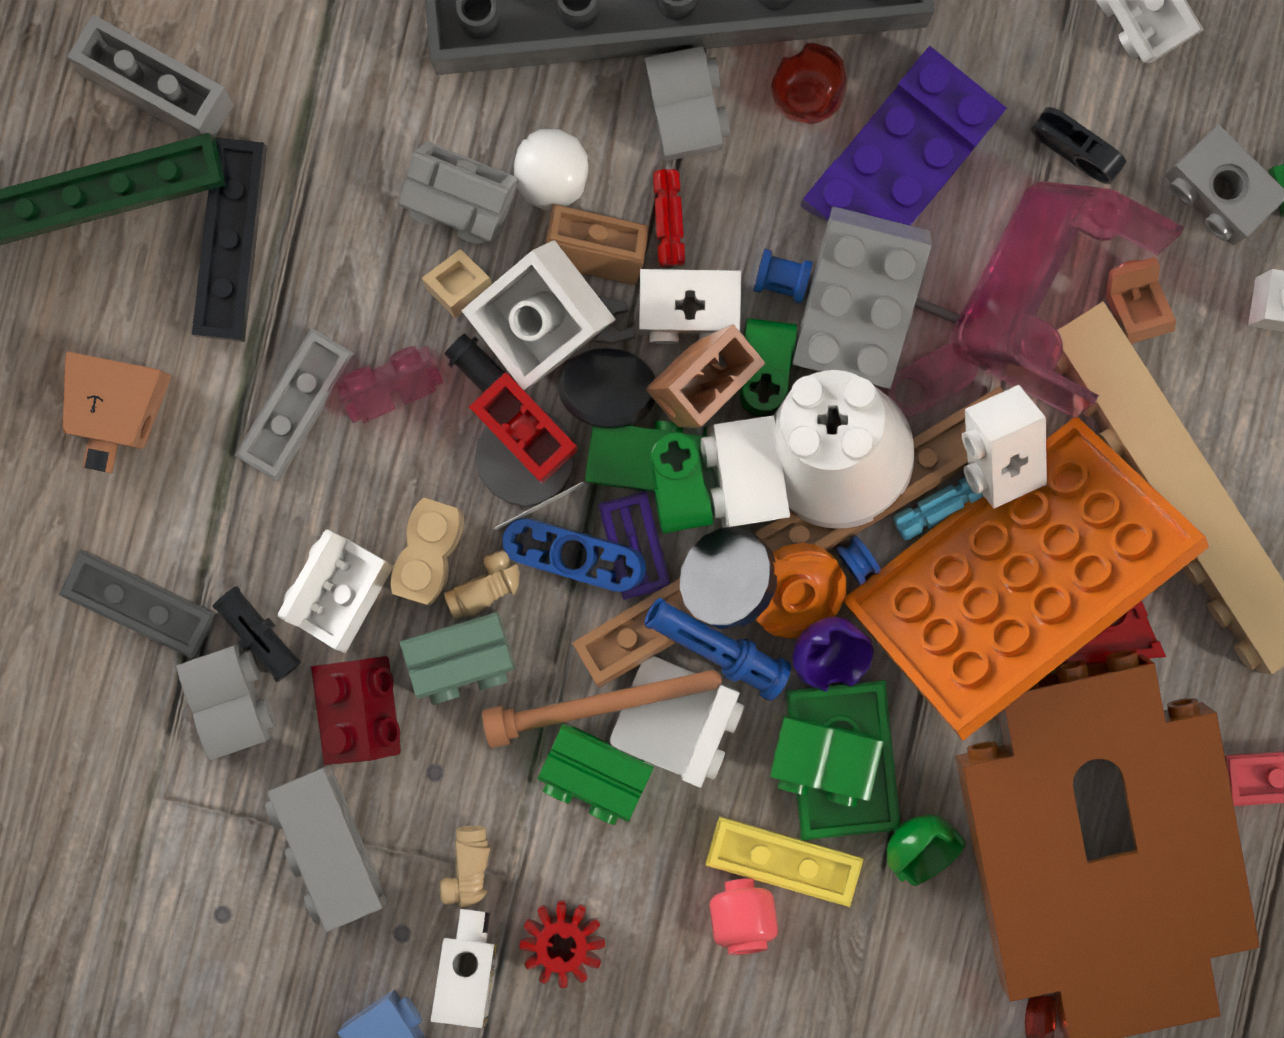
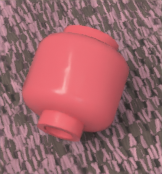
M737 879L725 882V892L716 894L709 903L715 943L719 946L727 947L728 955H744L767 951V943L778 935L773 894L765 888H755L754 879Z

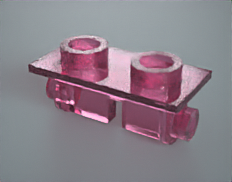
M410 346L401 349L390 356V363L374 370L370 366L362 367L346 375L343 379L345 383L338 385V393L341 404L352 400L351 403L345 405L352 423L362 420L365 424L395 410L396 407L389 392L396 389L405 405L436 392L435 386L444 383L436 365L429 368L426 367L433 363L429 347L425 346L417 350L416 346Z

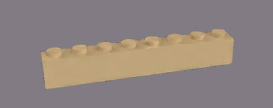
M1102 301L1043 339L1049 347L1044 350L1046 358L1059 375L1064 373L1067 375L1076 389L1071 394L1077 407L1086 417L1092 415L1103 431L1098 436L1206 536L1209 548L1182 569L1194 585L1197 586L1201 583L1211 599L1207 603V607L1216 622L1222 628L1228 626L1238 641L1234 645V649L1243 664L1249 670L1256 669L1258 673L1274 674L1284 667V580L1106 304Z

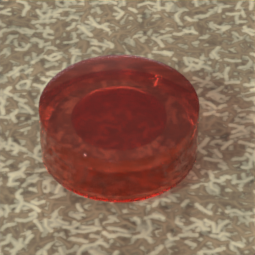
M1040 995L1029 998L1025 1013L1026 1038H1054L1056 1029L1054 997L1051 995Z

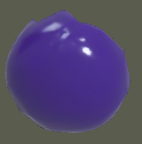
M828 617L818 620L804 629L795 642L792 660L797 676L801 681L827 692L829 689L828 684L832 682L844 683L847 686L856 684L869 669L874 655V648L871 639L853 623L845 618Z

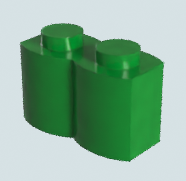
M783 715L769 774L770 777L779 779L777 788L807 795L809 787L828 791V801L856 807L858 799L870 801L884 741L871 735Z

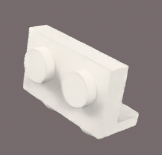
M1097 0L1099 6L1108 17L1113 14L1116 15L1124 29L1123 32L1118 34L1119 39L1133 60L1140 56L1144 63H1152L1204 30L1187 0Z
M327 529L312 546L307 563L295 584L288 589L284 597V603L278 612V617L287 623L302 628L335 650L346 653L394 565L357 543Z

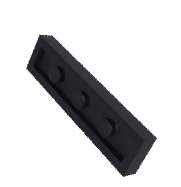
M215 137L226 186L208 190L192 335L202 338L245 342L267 146L263 142Z

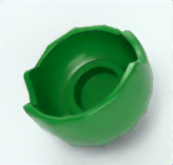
M926 814L913 817L897 827L888 842L887 864L901 882L907 880L911 885L918 886L950 866L961 855L966 846V841L953 825L941 816Z

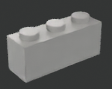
M94 14L67 56L82 77L190 137L207 133L215 137L234 106L224 86Z
M331 765L324 766L267 791L271 800L265 803L268 817L275 830L283 829L290 846L285 849L288 865L295 877L302 875L309 891V894L304 896L308 913L315 924L322 922L325 932H329L378 911L386 905L388 900Z

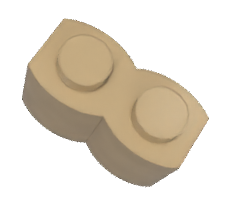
M424 497L417 503L407 524L406 538L408 546L398 556L392 570L391 590L393 595L425 605H432L439 599L445 589L449 575L447 557L454 552L462 537L464 529L463 510Z

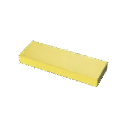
M718 816L705 865L850 907L864 859L861 856Z

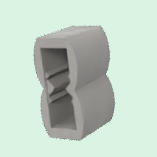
M701 46L644 58L647 83L664 162L722 150V137L730 136V126L725 106L716 108L712 89L720 87V77L715 57L706 59L704 47Z
M238 644L176 665L185 697L193 713L201 744L209 761L266 742L272 738L270 729L276 727V720L269 701L266 698L260 700L256 692L254 681L260 679V674L251 651L244 653L242 647Z

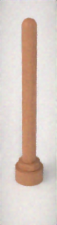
M709 670L516 712L514 708L505 709L503 705L482 710L484 730L490 748L510 745L512 739L520 737V732L716 690L722 683V677L717 671Z

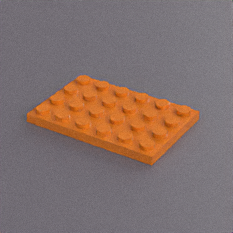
M1077 416L1046 439L1047 485L995 509L985 497L973 503L968 501L964 504L965 507L946 517L881 568V572L872 575L864 584L858 586L844 598L843 602L847 609L962 741L1209 548L1206 536Z

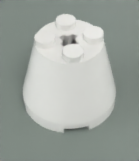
M841 370L821 371L810 376L801 377L793 384L792 390L774 414L775 445L783 468L789 509L796 513L798 518L825 528H851L873 521V517L890 507L900 494L903 495L911 479L914 466V442L910 425L898 405L889 396L873 386L872 382L850 372ZM834 422H841L844 425L839 426L837 434H835Z

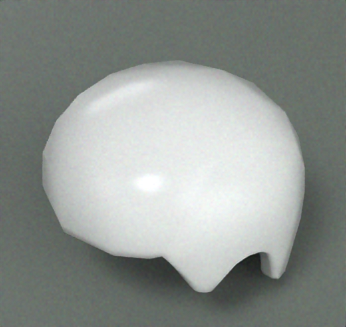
M539 129L529 134L527 139L521 142L514 161V176L518 178L516 187L527 203L542 210H551L552 204L567 207L579 199L584 192L588 177V155L579 140L561 129Z

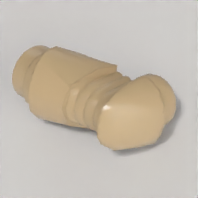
M505 550L485 556L484 565L487 568V574L444 592L454 620L464 616L465 618L470 616L476 617L500 597L502 598L509 592L513 596L515 595L519 587L520 571L518 563L511 564Z
M463 826L456 829V878H443L440 881V900L443 904L451 905L458 903L459 909L467 908L480 902L487 894L488 890L483 889V883L491 845L488 844V838H486V827Z

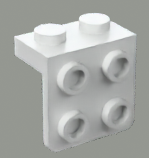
M653 656L640 664L631 687L695 673ZM720 684L716 690L621 710L610 738L611 744L620 751L681 775L683 781L701 788L705 777L714 780L719 771L725 752L717 749L725 730L734 733L744 709L743 704L736 702L740 693L736 689Z

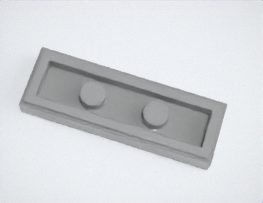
M311 328L234 456L280 482L356 355Z

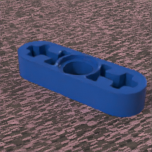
M534 518L516 520L506 528L503 535V548L508 557L513 561L615 592H623L638 586L645 576L646 564L644 558L635 548ZM531 528L533 529L532 538L536 540L552 542L551 533L556 534L557 538L552 543L550 552L541 548L528 549L525 554L523 553V544L516 541L517 535L526 533ZM570 540L579 541L587 551L586 562L579 569L569 568L562 560V548ZM598 547L604 548V552L600 556V559L610 562L619 561L622 555L626 556V565L633 568L632 576H625L618 582L616 581V572L605 567L597 568V576L592 575L591 572L599 558ZM548 552H549L550 562H547V561L544 560L545 557L547 556Z

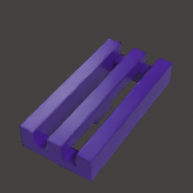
M646 491L598 504L607 540L618 543L610 511L620 509L629 546L635 548L642 555L629 507L639 504L659 577L658 581L650 583L646 571L639 586L621 592L623 600L659 591L670 584ZM622 557L619 561H613L618 582L627 576Z

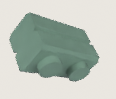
M500 612L400 641L415 696L417 699L429 696L432 705L460 697L458 687L476 681L479 690L507 683L506 672L516 669Z

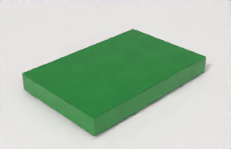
M886 681L859 682L853 686H847L846 684L829 685L827 692L817 687L785 690L788 716L871 735L884 741L870 801L858 799L856 807L841 805L827 800L828 791L812 787L808 788L807 795L796 794L800 839L812 840L895 831L901 823Z

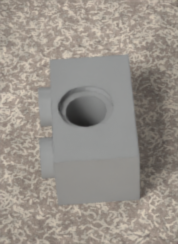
M1219 124L1210 130L1164 175L1171 182L1169 187L1172 193L1185 205L1191 206L1193 204L1207 218L1205 220L1207 228L1220 240H1229L1233 245L1247 238L1284 201V188ZM1214 178H1223L1229 182L1232 187L1231 200L1222 199L1215 193L1213 188Z

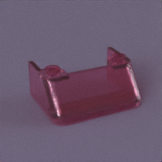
M1048 181L1033 184L1020 198L952 329L951 343L953 349L962 359L1013 386L1020 385L1026 393L1074 418L1093 406L1099 395L1054 372L1063 351L1062 338L1052 325L1037 318L1035 315L1078 232L1080 231L1093 239L1101 241L1121 236L1155 255H1159L1181 235L1184 227L1112 189Z

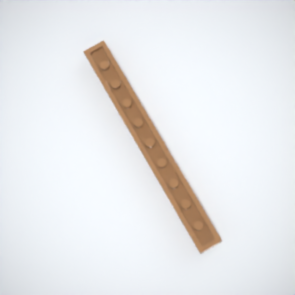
M1001 386L997 387L913 438L914 466L908 486L903 495L900 494L890 507L873 517V521L851 528H825L808 523L798 518V515L791 511L789 518L777 519L754 533V535L761 538L772 552L783 546L802 542L821 546L826 551L833 549L964 470V467L968 465L967 451L962 441V433L966 432L965 409L1004 392ZM680 578L572 642L599 688L676 643L655 630L646 628L644 622L650 607L659 598L664 599L666 603L694 617L684 605L679 587Z

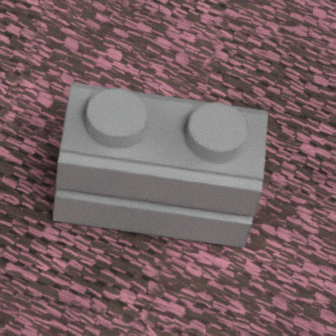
M426 141L412 156L398 206L411 210L410 216L420 223L437 225L440 222L457 229L456 235L467 242L481 244L485 240L491 243L504 226L518 178Z

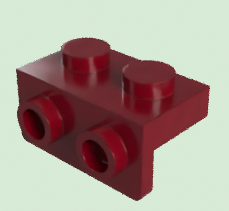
M387 656L311 666L324 765L372 761L401 753L400 727L397 722L393 693L394 679Z

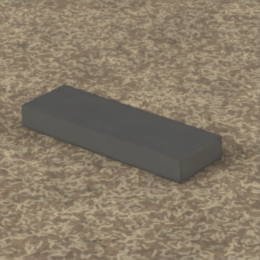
M80 550L59 593L60 596L192 659H197L218 613L85 550Z

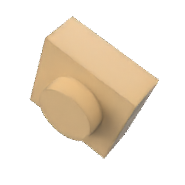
M461 249L422 277L426 290L454 318L462 314V309L492 285L490 277Z

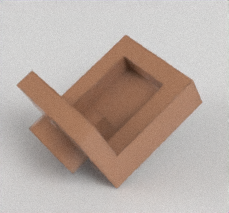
M1156 257L1142 261H1126L1117 268L1111 269L1108 273L1106 299L1115 320L1131 344L1175 331L1176 319L1158 281L1160 265Z

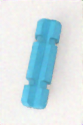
M963 477L958 480V486L954 487L951 484L917 502V508L912 510L911 507H908L895 514L893 522L900 536L904 540H910L921 534L923 527L932 528L950 514L965 507L964 504L968 501L973 503L984 496L982 493H974L968 485L966 478Z

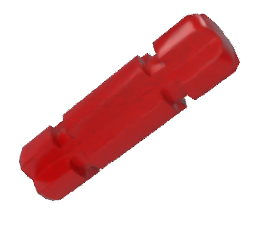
M661 169L654 171L653 174L654 193L658 194V197L655 198L657 240H661V244L658 245V260L662 267H678L685 263V246L680 241V239L684 238L681 196H677V192H680L681 189L680 173L675 169Z

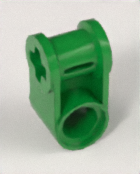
M746 318L744 337L766 363L740 388V402L743 408L751 415L757 417L769 416L775 413L785 400L795 349L797 324ZM759 381L768 382V390L776 392V395H770L767 403L758 402V393L750 392V389L757 387Z
M671 433L663 436L654 444L650 461L656 487L654 493L662 533L668 534L713 525L709 493L706 482L703 480L699 454L695 443L689 437L680 433ZM670 442L675 443L678 450H686L688 454V459L680 462V471H673L671 464H662L660 460V455L668 451V443Z

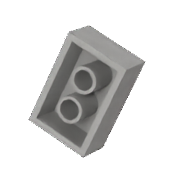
M832 206L795 344L793 365L817 371H846L866 378L873 385L891 389L932 247L931 232Z

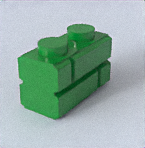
M564 722L537 780L546 783L543 792L567 804H570L573 797L578 798L591 805L588 811L590 815L608 824L615 825L618 818L629 822L654 769V764L620 751L612 746V744Z

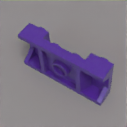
M929 45L836 161L834 160L805 195L800 206L807 212L825 219L827 222L832 206L911 226L1007 108Z

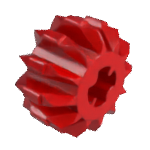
M558 900L557 916L553 917L549 908L541 905L538 907L537 912L543 924L531 919L526 920L524 929L534 937L521 939L519 948L526 952H536L525 960L524 966L527 970L534 969L541 964L544 966L539 976V982L546 984L552 972L559 973V987L566 988L569 979L568 972L572 971L576 980L580 983L587 980V972L582 963L591 968H599L601 959L590 950L604 948L605 938L588 936L600 927V921L598 918H592L584 924L580 922L584 917L586 906L579 904L573 916L566 915V900ZM559 933L563 939L572 936L575 941H572L571 953L566 954L562 948L555 951L552 950L551 947L555 939L554 934Z

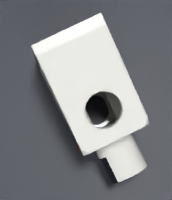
M460 909L456 939H443L431 1022L476 1028L487 1026L497 954V945L486 943L490 913ZM465 953H472L477 958L475 973L469 977L464 976L459 971L460 958Z

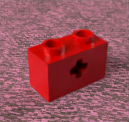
M507 372L469 406L478 418L541 484L546 482L578 451L577 446Z

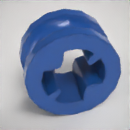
M854 535L850 538L851 544L848 547L840 545L835 551L849 573L861 586L866 582L865 576L868 573L876 575L881 572V569L865 544L857 535Z

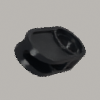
M1046 107L1039 119L1031 127V132L1041 143L1101 183L1112 184L1126 164L1124 156L1112 145L1055 108Z

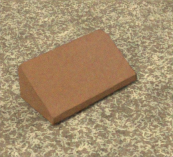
M552 204L544 244L555 240L576 269L582 274L634 285L638 281L640 269H642L644 264L649 226Z

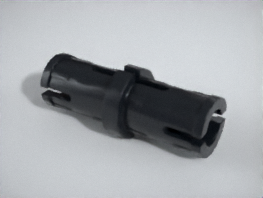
M235 586L220 597L212 607L222 615L241 638L238 643L244 651L250 649L274 677L273 679L279 682L301 664V661L294 656L273 631L275 624L270 618L264 620L240 592L241 590L238 586Z

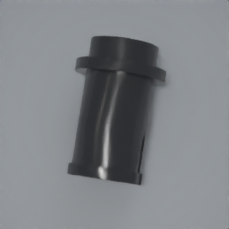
M464 333L446 350L444 355L450 359L448 365L451 368L456 365L484 393L506 371H503L477 345L479 339L476 336L471 339Z

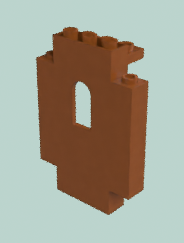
M1135 650L1110 653L1106 655L1107 662L1087 666L1085 661H1072L1060 664L1056 667V673L1046 675L993 717L1001 726L1004 745L998 746V743L994 741L980 742L967 747L968 753L955 755L1001 987L1010 1002L1053 993L1060 1031L1065 1038H1124L1220 1017V1008L1210 958L1260 948L1217 712L1203 702L1198 703V699L1195 698L1171 701L1167 704V710H1164L1155 663L1142 654L1137 655ZM1094 759H1105L1113 762L1121 773L1135 850L1087 860L1073 790V781L1076 772L1083 764Z

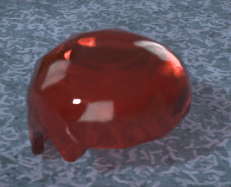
M806 43L798 54L791 57H783L771 82L775 107L788 120L797 123L817 124L833 116L839 110L847 93L844 60L831 47L817 43Z

